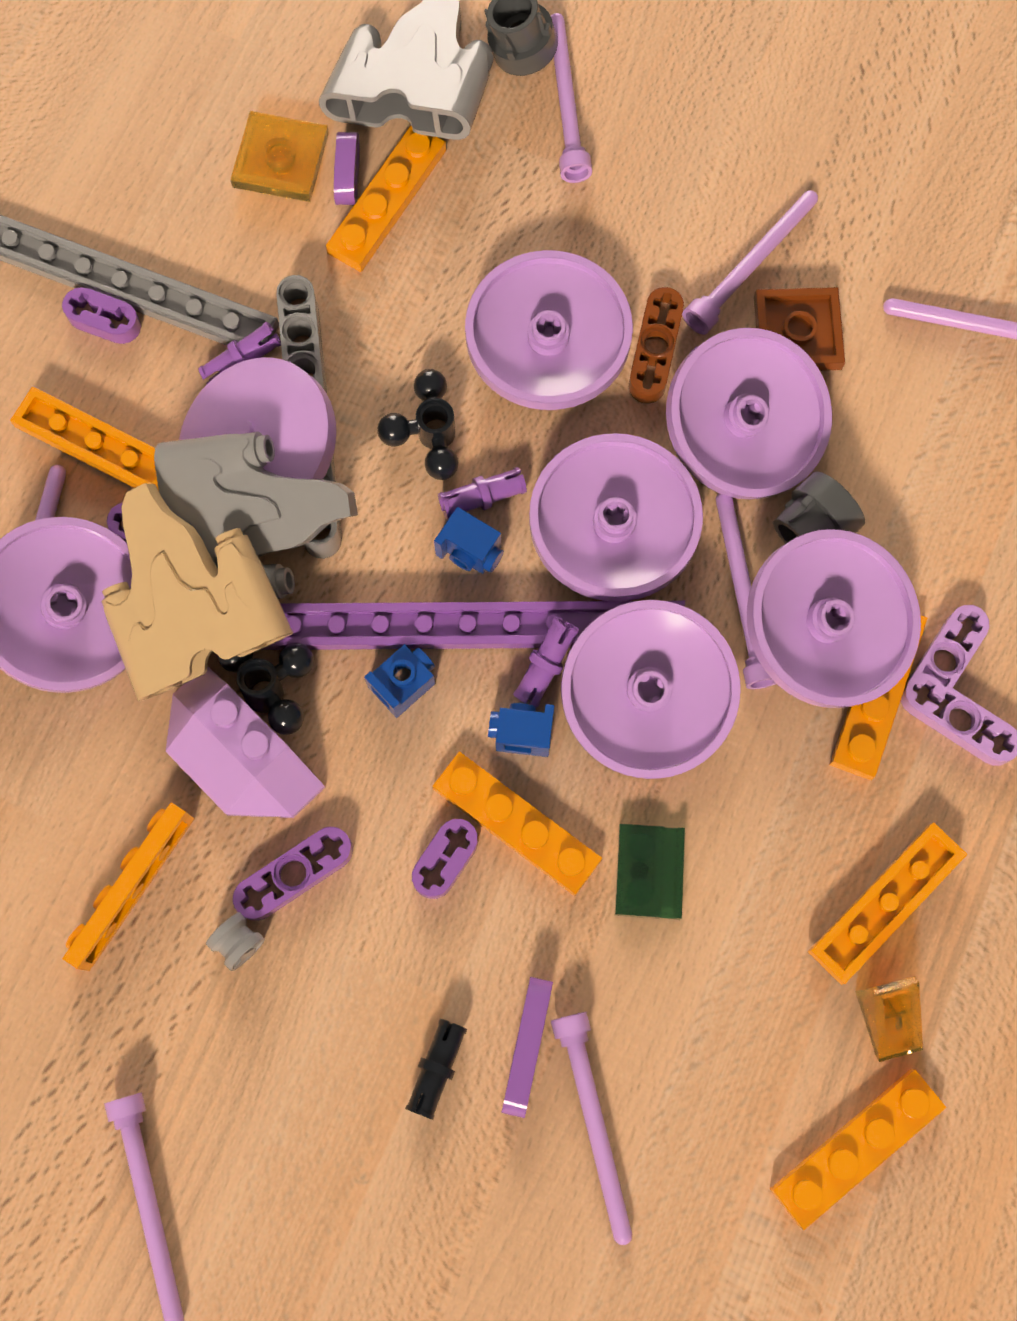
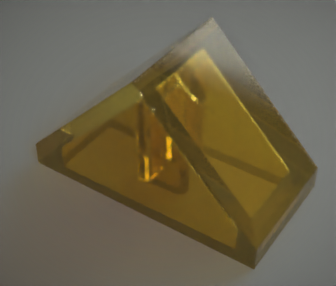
M916 976L897 979L855 991L875 1055L879 1062L923 1050L920 988Z

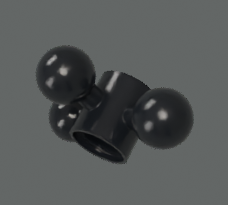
M425 369L414 380V391L418 398L423 401L417 408L416 419L407 420L406 417L399 413H389L379 421L377 432L380 440L391 447L401 446L409 439L410 435L418 434L421 443L431 449L425 457L427 473L434 479L446 480L451 478L458 469L457 455L452 449L448 448L455 438L454 411L451 405L442 399L447 390V382L443 374L435 369ZM435 419L446 423L439 429H431L426 426L429 421Z
M291 643L285 646L279 655V664L273 666L272 663L265 659H253V653L243 657L235 656L226 660L218 656L219 663L225 670L237 673V684L247 705L256 712H269L268 721L275 732L289 735L300 729L304 721L303 710L295 701L283 699L284 690L280 681L287 676L293 678L303 677L311 671L314 664V656L306 645ZM258 682H270L262 690H252L253 686Z

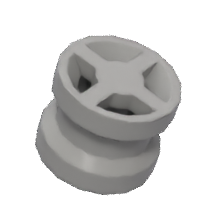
M240 912L222 923L206 942L211 951L220 952L224 956V964L230 971H234L242 966L257 952L265 941V938L259 932H252L246 926L247 919Z

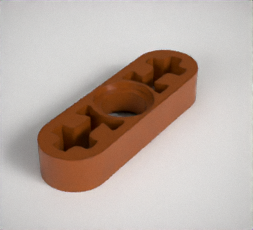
M657 288L651 292L647 299L628 386L631 396L641 403L649 404L658 401L664 395L684 308L681 294L673 288ZM662 303L670 304L665 325L657 324ZM651 337H660L666 341L668 348L663 353L655 354L647 350L645 341ZM647 365L655 367L651 389L643 388Z

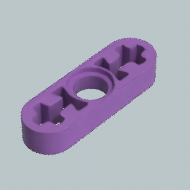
M325 827L240 882L233 893V905L236 911L253 921L269 917L344 867L350 861L353 854V845L350 838L343 830L337 827ZM330 837L334 842L342 840L343 844L338 848L341 855L335 860L330 855H326L318 860L317 863L323 869L315 874L313 864L303 853L310 849L311 854L315 857L324 851L323 841ZM298 861L304 864L306 877L297 886H287L281 879V871L287 863ZM271 874L274 884L284 892V895L277 899L276 893L271 891L261 899L264 907L260 910L252 906L245 908L244 903L249 900L247 891L253 888L257 892H262L271 885L265 881V878Z
M530 977L501 1112L503 1114L525 1118L553 985L552 981Z

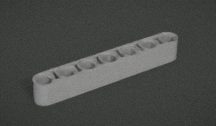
M291 275L279 283L276 293L282 360L295 364L306 373L314 374L313 378L327 393L319 309L312 283L307 278L301 275ZM296 299H305L302 304H290ZM299 336H309V339L305 342H293ZM332 457L323 480L336 482L334 458ZM340 520L325 527L331 530L326 538L321 540L312 539L309 543L304 544L305 549L310 555L325 559L333 556L339 550L342 539Z

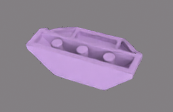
M208 666L204 675L184 683L173 693L166 752L227 816L294 818L325 788L323 783L289 746Z

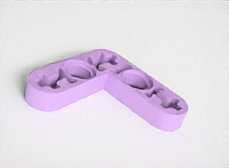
M963 605L958 607L946 619L908 678L901 703L909 714L977 758L992 766H1001L1017 756V730L953 689L989 630V619L981 608L974 605ZM969 618L973 621L971 626L973 631L969 632L959 644L953 639L962 628L963 624L961 622ZM938 650L949 651L956 660L955 669L952 671L940 670L934 662L935 652ZM924 686L930 690L927 697L931 701L927 700L921 705L915 701L918 694L914 690L918 691ZM944 699L948 700L949 704L940 711L939 716L934 715L933 712L939 708L937 705ZM962 709L970 715L972 724L969 730L959 731L951 725L949 721L951 710ZM982 724L987 725V728L981 732L984 735L976 741L973 740L972 736L981 729ZM1001 735L1005 739L1003 746L1007 750L997 754L992 750L994 742L989 738L994 739Z

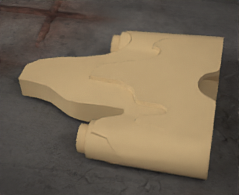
M144 483L126 492L121 507L123 529L132 569L131 589L127 582L112 585L102 591L104 599L101 602L138 701L157 696L204 675L207 671L208 657L211 652L216 653L225 660L235 656L243 657L293 634L249 536L243 535L241 528L229 530L215 538L218 544L214 548L218 563L217 568L199 533L192 525L169 509L155 484Z

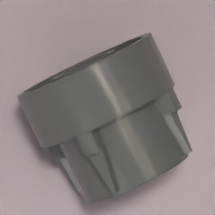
M537 0L491 1L488 9L484 11L487 18L488 43L498 66L508 74L525 76L536 73L548 65L553 59L558 46L557 33L549 12L538 4Z
M813 472L792 492V499L785 504V510L773 521V525L779 537L786 544L801 535L817 530L835 529L856 533L865 525V517L858 503L841 484L822 472Z

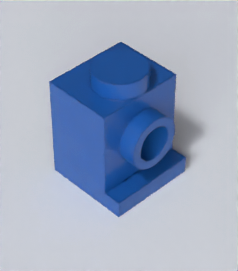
M459 507L455 509L434 540L436 556L443 559L449 553L450 560L458 567L466 571H471L473 568L481 574H484L485 571L493 572L504 553L501 549V533Z
M405 644L373 672L370 671L364 676L368 688L396 718L436 684L434 675L430 672L435 668L431 659L420 648L411 652ZM402 668H407L411 671V675L407 680L400 681L394 677Z
M512 703L509 708H500L499 712L491 711L488 737L496 738V751L548 757L554 705L545 704L544 713L536 712L535 706L524 703Z

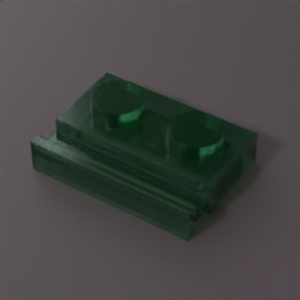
M619 824L614 916L682 919L685 828Z

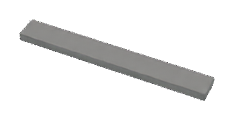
M0 215V261L72 288H89L132 305L136 312L224 345L233 340L239 342L261 327L263 323L268 322L274 330L272 334L261 340L264 342L275 334L279 326L277 317Z

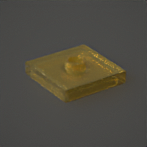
M250 111L230 179L232 187L311 202L329 135L328 125Z

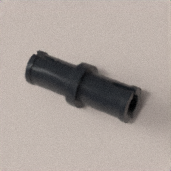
M440 1019L438 1022L439 1025L426 1059H420L418 1067L421 1068V1072L409 1103L405 1107L406 1110L431 1120L434 1119V1113L447 1079H453L455 1071L451 1068L464 1034L467 1032L466 1028L455 1023L450 1024L449 1021Z

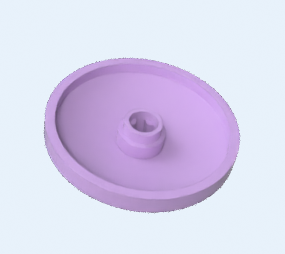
M556 250L524 253L495 267L475 289L470 299L465 319L468 354L482 380L493 391L510 402L539 410H559L575 407L605 391L618 377L627 361L633 333V321L629 303L614 278L599 265L584 257Z
M737 328L721 332L696 347L683 360L675 372L668 391L666 420L669 437L677 456L686 469L699 482L722 495L751 500L771 497L787 491L803 481L814 470L821 460L830 438L832 406L829 391L820 370L802 348L788 338L769 330Z
M254 358L225 369L201 390L187 412L179 440L251 432L269 435L274 444L275 456L274 460L267 462L263 468L279 476L299 479H323L334 454L336 420L327 393L312 376L295 364L282 359Z
M613 433L595 435L577 441L559 452L546 465L536 481L532 492L529 524L531 538L540 560L558 581L569 589L592 599L622 602L644 598L662 590L685 570L695 553L701 536L703 510L696 483L677 457L659 444L648 439L629 434Z
M49 517L28 522L10 531L0 539V669L18 682L35 689L69 693L100 686L112 680L126 669L101 602L104 599L102 591L112 585L127 582L131 589L132 569L126 541L97 523L73 517Z
M835 529L817 530L801 535L778 548L759 569L752 583L747 603L748 633L753 650L763 669L788 694L815 706L826 708L852 707L870 702L882 696L903 678L911 666L918 648L921 631L920 608L914 587L899 562L881 545L867 537L850 531Z
M661 600L629 602L610 609L591 622L581 632L570 649L564 664L561 681V699L565 717L572 733L581 746L594 759L613 771L645 779H659L682 774L700 765L713 755L722 745L733 727L741 693L739 670L735 657L718 629L699 613L685 606Z

